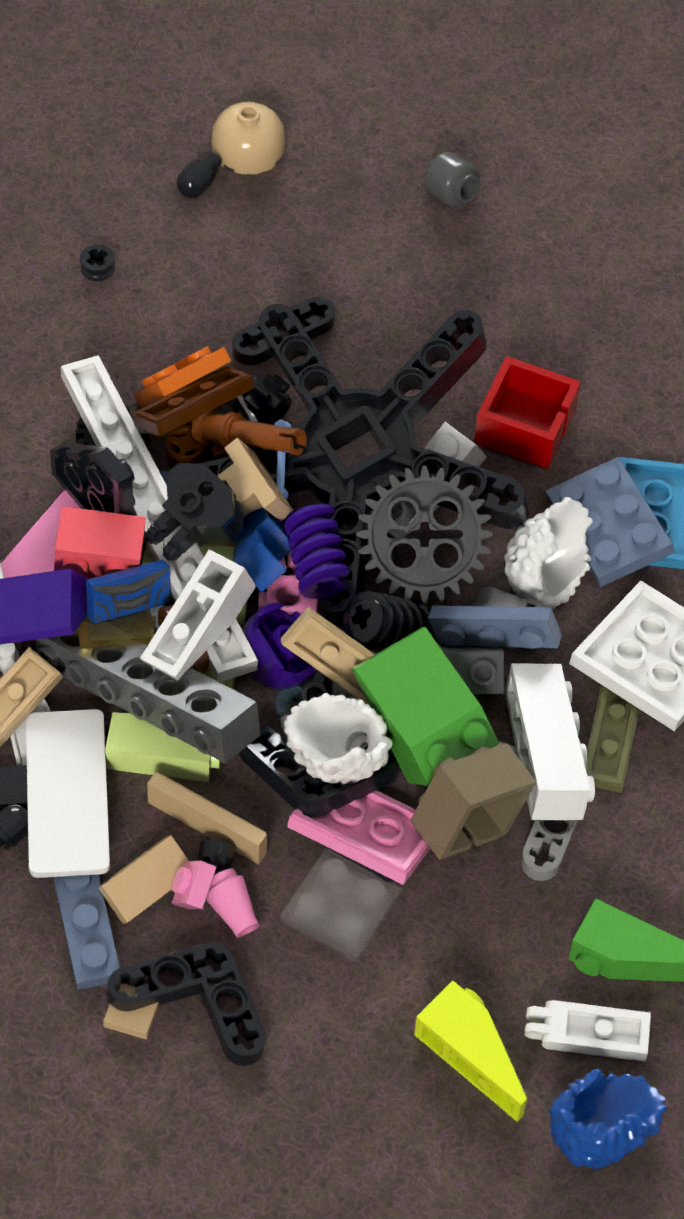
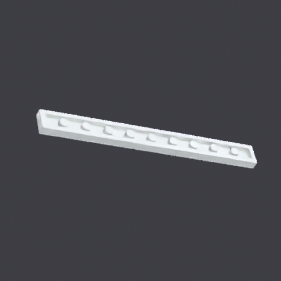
M99 355L61 366V378L96 446L108 447L119 460H126L134 473L135 480L132 482L136 504L133 506L134 516L146 517L144 541L154 560H164L170 566V591L176 601L204 556L197 543L183 553L178 560H174V562L168 561L162 555L164 545L181 529L179 526L164 541L157 545H151L145 539L150 525H153L154 521L165 512L162 504L168 499L167 485ZM235 619L225 632L207 649L209 668L215 680L219 683L257 670L258 660L237 619Z

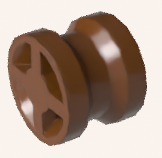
M180 426L172 430L167 436L166 460L171 469L178 463L200 464L206 462V444H200L195 441L192 436V426ZM192 450V454L186 455L188 451Z

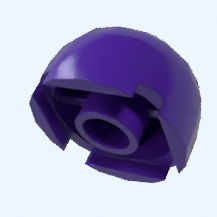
M280 603L265 605L242 626V631L258 660L257 670L247 673V675L258 684L272 690L294 688L304 683L316 672L313 666L282 645L281 637L300 617V614L295 611L292 615H289L287 612L280 610L285 606Z

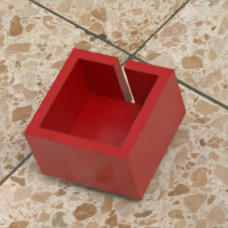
M506 356L477 414L474 443L549 469L559 449L562 437L565 436L576 412L581 381Z

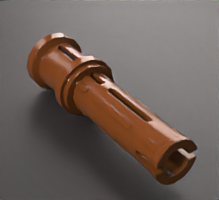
M211 410L193 419L191 427L193 438L200 444L217 442L226 447L238 438L247 446L300 455L304 450L294 447L293 444L306 447L307 443L306 433L302 429L246 421L241 414L236 412H229L223 415L217 414L215 410Z

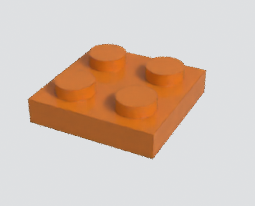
M207 346L142 380L145 388L134 393V396L139 405L144 407L231 362V359L225 347L211 352Z

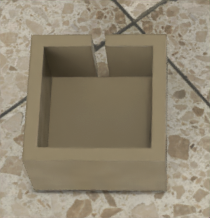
M507 743L490 749L482 747L471 755L458 760L454 758L447 759L433 771L434 777L427 790L420 796L418 800L419 805L410 821L437 858L442 860L469 850L472 846L471 841L477 847L507 834L537 781Z

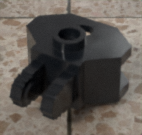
M178 463L166 474L168 499L162 504L165 512L154 521L153 525H150L145 539L151 545H157L164 541L179 526L181 529L162 549V555L168 561L173 562L178 560L195 543L200 547L206 541L232 543L244 532L243 506L234 497L233 491L205 464Z

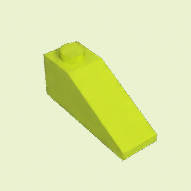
M452 981L416 1017L414 1035L518 1122L524 1116L527 1097L488 1009L485 1008L482 999L474 991L468 988L463 989Z

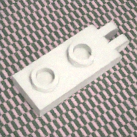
M550 1000L546 1002L545 1007L531 1006L527 1008L526 1019L535 1023H527L525 1025L524 1035L531 1039L542 1040V1046L550 1050L646 1062L651 1013Z

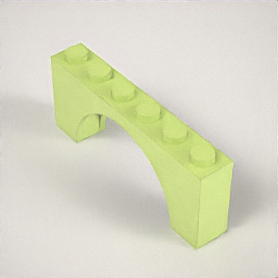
M147 544L142 565L155 562ZM203 544L200 547L198 545L203 556L210 549L233 562L235 547ZM170 591L171 600L173 602H176ZM247 602L236 617L239 625L245 624ZM209 668V669H208V672H207L206 674H204V675H206V676H208V677H210V678H212V679L215 680V678H214V676H213V674H212V672H211V670H210V668ZM235 678L220 683L234 689ZM112 713L105 748L107 769L154 775L157 772L166 777L204 782L210 781L212 768L220 769L221 761L201 753L197 748L176 737L169 736L165 731L144 720H139L133 714Z

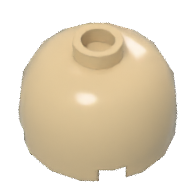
M240 102L231 105L218 116L213 126L212 153L221 159L223 167L226 165L239 174H259L268 171L276 166V162L285 153L284 126L276 113L266 105L256 102Z

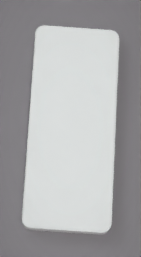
M97 709L31 713L26 717L29 872L35 878L105 874L110 869L104 714Z

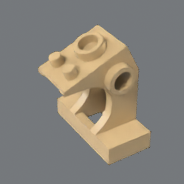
M238 438L225 447L234 463L217 477L234 492L237 497L236 499L243 506V518L254 510L264 508L277 519L283 521L288 514L294 511L251 448ZM237 538L232 543L206 541L204 544L235 546Z

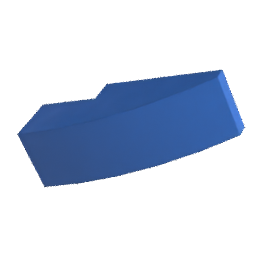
M264 508L254 510L247 515L244 521V532L238 536L233 552V562L246 569L261 592L287 571L284 557L292 551L289 549V536L286 534L284 527L286 518L280 521Z

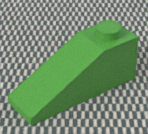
M595 898L572 941L569 960L573 961L581 972L590 976L600 974L608 979L684 982V940Z

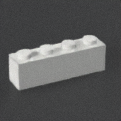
M511 663L504 694L516 751L520 761L537 781L527 798L531 820H583L587 803L594 800L595 783L593 776H587L586 772L587 749L585 744H580L578 738L580 720L578 713L572 712L571 682L565 681L561 664Z

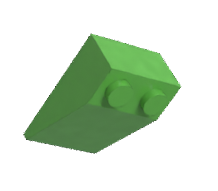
M426 627L418 629L352 668L370 707L375 709L377 714L382 715L384 722L387 724L385 736L393 742L391 750L408 783L429 786L434 777L433 771L443 761L450 758L458 760L471 755L482 747L490 749L499 744L480 703Z

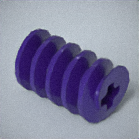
M329 504L308 505L294 510L287 515L284 524L286 534L289 536V549L293 551L291 557L293 564L296 566V578L300 581L298 584L299 591L305 598L320 599L331 597L343 592L346 588V583L340 580L348 576L349 568L347 565L340 564L346 559L343 550L337 549L341 546L342 539L341 536L334 534L339 528L337 521L331 519L335 515V510Z

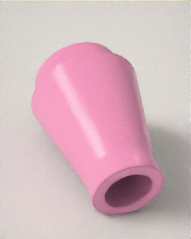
M233 868L215 874L206 901L232 929L236 938L256 930L260 924L255 917L244 877L237 875Z

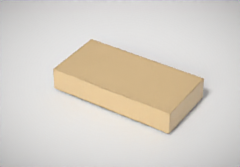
M169 835L101 884L98 889L118 918L123 923H128L172 890V883L176 872L180 867H184L185 861L189 860L172 835Z

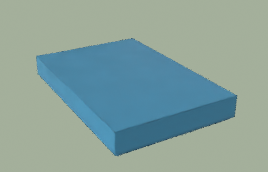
M619 457L673 544V554L650 564V566L684 569V464Z

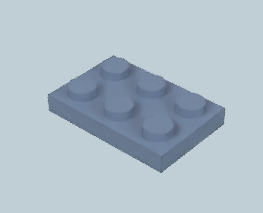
M618 457L545 490L551 505L561 502L565 497H570L572 500L579 501L583 507L588 509L587 517L592 518L593 522L585 534L587 538L585 544L589 550L587 554L591 556V561L587 563L590 565V572L599 587H603L674 553L671 540Z

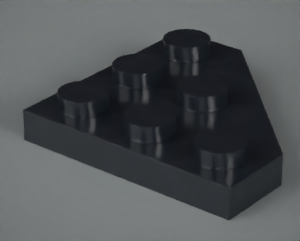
M63 442L50 450L52 475L81 509L134 515L133 506H135L136 502L133 496L132 482L135 480V476L126 460H119L108 447Z

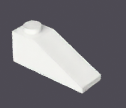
M209 549L140 659L179 680L235 621L252 594L256 585L246 569Z

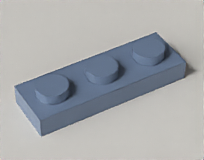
M432 605L428 617L440 646L558 648L562 637L552 607Z
M99 874L53 877L77 990L108 984L110 975L119 969L120 966L104 896L98 889L101 885Z

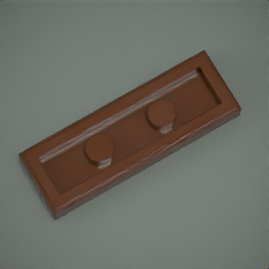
M225 366L132 414L134 425L136 428L160 437L254 389L252 376Z

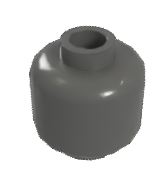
M444 152L437 155L428 164L424 175V186L428 194L447 206L460 207L471 202L478 194L480 174L478 168L472 162L456 153Z

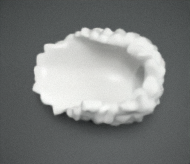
M565 497L561 502H557L551 505L550 508H547L544 513H538L534 518L527 519L524 525L517 528L515 536L508 543L507 553L504 555L506 562L505 574L509 581L508 584L517 596L535 599L545 607L555 609L561 603L568 602L570 596L575 594V587L581 584L580 577H583L585 572L590 571L591 568L587 563L591 561V556L587 554L589 550L585 544L587 540L585 534L593 522L592 518L587 517L588 509L583 507L579 501Z
M324 693L318 698L313 697L310 701H301L299 706L292 707V714L287 716V720L284 722L286 727L284 732L288 735L286 743L288 748H291L295 753V761L307 767L308 774L313 778H321L324 782L338 783L339 781L342 784H346L349 781L357 782L371 777L374 771L379 770L388 762V751L392 747L393 742L385 736L387 724L384 722L382 715L377 714L375 709H372L370 704H365L363 700L349 699L344 695L335 696Z

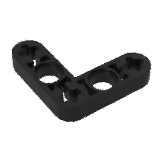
M260 725L261 736L239 752V756L245 764L296 810L299 809L303 812L302 814L308 817L323 816L334 809H338L394 782L399 772V763L390 748L387 764L374 771L371 777L364 778L356 783L324 782L321 778H313L308 774L307 767L295 761V753L291 748H288L287 741L276 731ZM287 767L296 772L293 774H283L275 769Z
M216 942L204 943L121 967L110 975L106 997L109 1005L111 1004L117 1010L125 1012L134 1011L159 1002V1005L200 994L227 1059L235 1065L246 1066L257 1062L262 1056L266 1042L264 1028L233 954L223 944ZM212 958L214 963L222 962L220 970L214 972L210 966L205 967L206 959ZM165 969H172L181 974L183 981L176 986L170 987L162 984L157 975ZM191 970L192 972L196 971L195 979L191 978ZM145 976L149 977V985L144 984ZM121 983L136 987L133 997H128L125 991L118 992ZM223 995H231L239 1000L241 1007L235 1012H223L216 1005V1000ZM242 1022L241 1030L245 1039H254L252 1048L246 1050L243 1044L236 1045L238 1038L236 1025Z

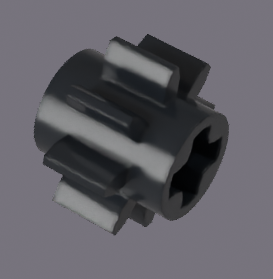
M268 373L265 377L263 375L255 376L252 378L254 389L242 394L244 401L248 404L247 408L254 414L258 422L261 419L265 422L268 420L272 422L279 421L285 416L292 404L290 395L286 393L290 385L277 374L271 376Z

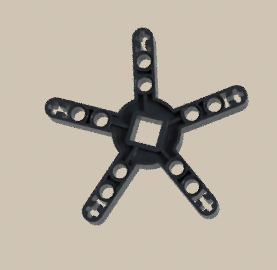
M273 304L262 311L259 316V325L267 347L309 411L299 428L306 433V447L293 444L294 447L302 448L304 450L303 453L300 455L286 453L285 467L287 468L285 470L284 488L288 494L311 489L321 502L334 507L335 515L331 519L337 521L339 528L334 534L341 536L342 544L337 549L345 552L346 559L353 560V563L348 567V576L340 580L346 583V588L343 590L345 599L340 601V593L318 599L322 611L330 623L342 627L346 606L354 596L364 590L365 566L367 565L368 554H359L358 550L368 545V539L356 536V533L361 530H367L369 524L361 521L358 517L362 514H372L373 510L365 503V500L373 499L379 501L381 497L375 488L377 485L387 490L392 488L389 479L391 474L401 483L405 481L406 468L411 470L414 478H420L423 466H427L429 474L437 473L440 468H444V481L450 482L457 474L460 475L457 488L461 491L470 485L479 488L477 492L471 494L468 498L471 502L477 499H484L485 502L477 509L478 515H491V519L487 523L504 529H514L524 524L528 518L529 510L524 488L518 481L420 447L414 432V427L486 350L485 332L482 320L477 313L470 310H462L450 316L380 391L365 388L343 390L288 306ZM278 329L287 332L288 336L283 339ZM298 356H307L303 361L292 362ZM438 361L448 362L443 367H432ZM326 386L321 392H311L315 387ZM409 390H421L415 396H405ZM370 432L381 448V451L346 470L335 451ZM262 448L253 450L276 483L277 475H273L271 472L277 468L278 451ZM228 456L200 464H205L218 476L234 462ZM441 501L437 504L458 512L456 505L451 501ZM347 522H358L351 530H340L342 525Z

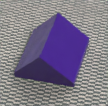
M70 568L0 579V644L74 634L88 614L86 580L89 578Z

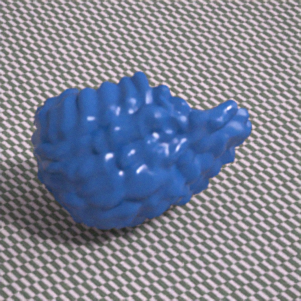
M594 1069L587 1073L584 1079L579 1078L574 1083H569V1090L561 1092L558 1095L559 1097L553 1100L552 1106L548 1110L551 1115L550 1128L552 1130L550 1135L553 1136V1142L560 1147L561 1153L566 1155L569 1162L576 1167L586 1166L591 1169H600L609 1166L611 1163L619 1162L626 1154L631 1153L638 1146L643 1147L646 1138L659 1132L662 1114L667 1111V1105H664L665 1098L659 1094L656 1088H653L646 1082L643 1075L634 1077L631 1074H624L621 1077H617L610 1073L606 1078L599 1069Z

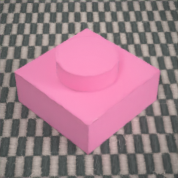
M185 861L184 867L182 866L178 869L173 879L172 891L175 894L172 904L186 909H203L216 866L203 861Z

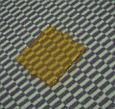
M150 609L94 624L87 614L75 631L78 633L80 649L116 647L137 643L149 645L155 635L156 617L151 615Z

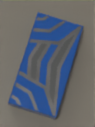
M159 560L86 580L88 618L96 624L171 603L170 566L164 560Z

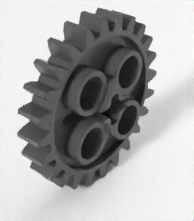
M427 466L422 467L420 478H414L411 470L406 468L405 481L401 483L391 474L389 479L392 488L387 490L377 485L375 488L381 497L379 501L373 499L365 500V503L373 510L372 514H362L358 517L361 521L369 524L367 530H361L356 533V536L368 539V545L359 549V554H371L373 557L365 566L366 570L378 567L381 572L375 582L378 584L389 578L392 581L389 593L393 594L402 586L405 588V600L410 599L415 590L420 591L423 603H426L429 591L435 590L438 598L442 601L445 595L444 588L448 586L456 594H459L460 588L457 581L462 578L472 584L474 580L469 573L470 568L484 569V565L477 559L478 554L491 553L488 547L481 544V539L493 536V532L481 529V524L491 519V515L488 514L478 515L477 509L485 502L484 499H477L471 502L468 497L472 493L474 486L470 485L461 491L457 488L460 481V475L458 474L450 482L444 481V468H440L435 478L429 477ZM399 501H408L415 507L416 517L409 525H399L392 518V508ZM441 501H451L458 509V517L450 525H441L434 518V508ZM421 522H428L431 530L462 531V537L431 538L429 546H421L420 539L389 538L387 532L389 530L420 529ZM400 543L411 545L416 552L415 561L408 567H400L392 560V550ZM440 544H452L458 551V559L450 567H442L434 560V550Z

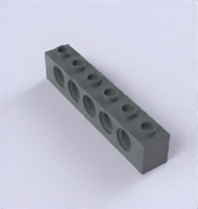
M86 615L72 635L34 640L36 653L58 670L65 679L71 681L77 687H82L94 693L107 703H112L126 710L139 720H144L165 731L169 736L176 737L197 748L201 753L208 754L223 763L228 762L261 736L257 701L192 668H189L179 680L174 679L140 659L147 645L102 622L94 624L88 618V615Z

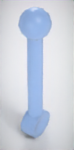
M279 420L275 423V426L291 428L290 423L284 420ZM278 451L276 485L287 500L288 492L284 488L286 453Z

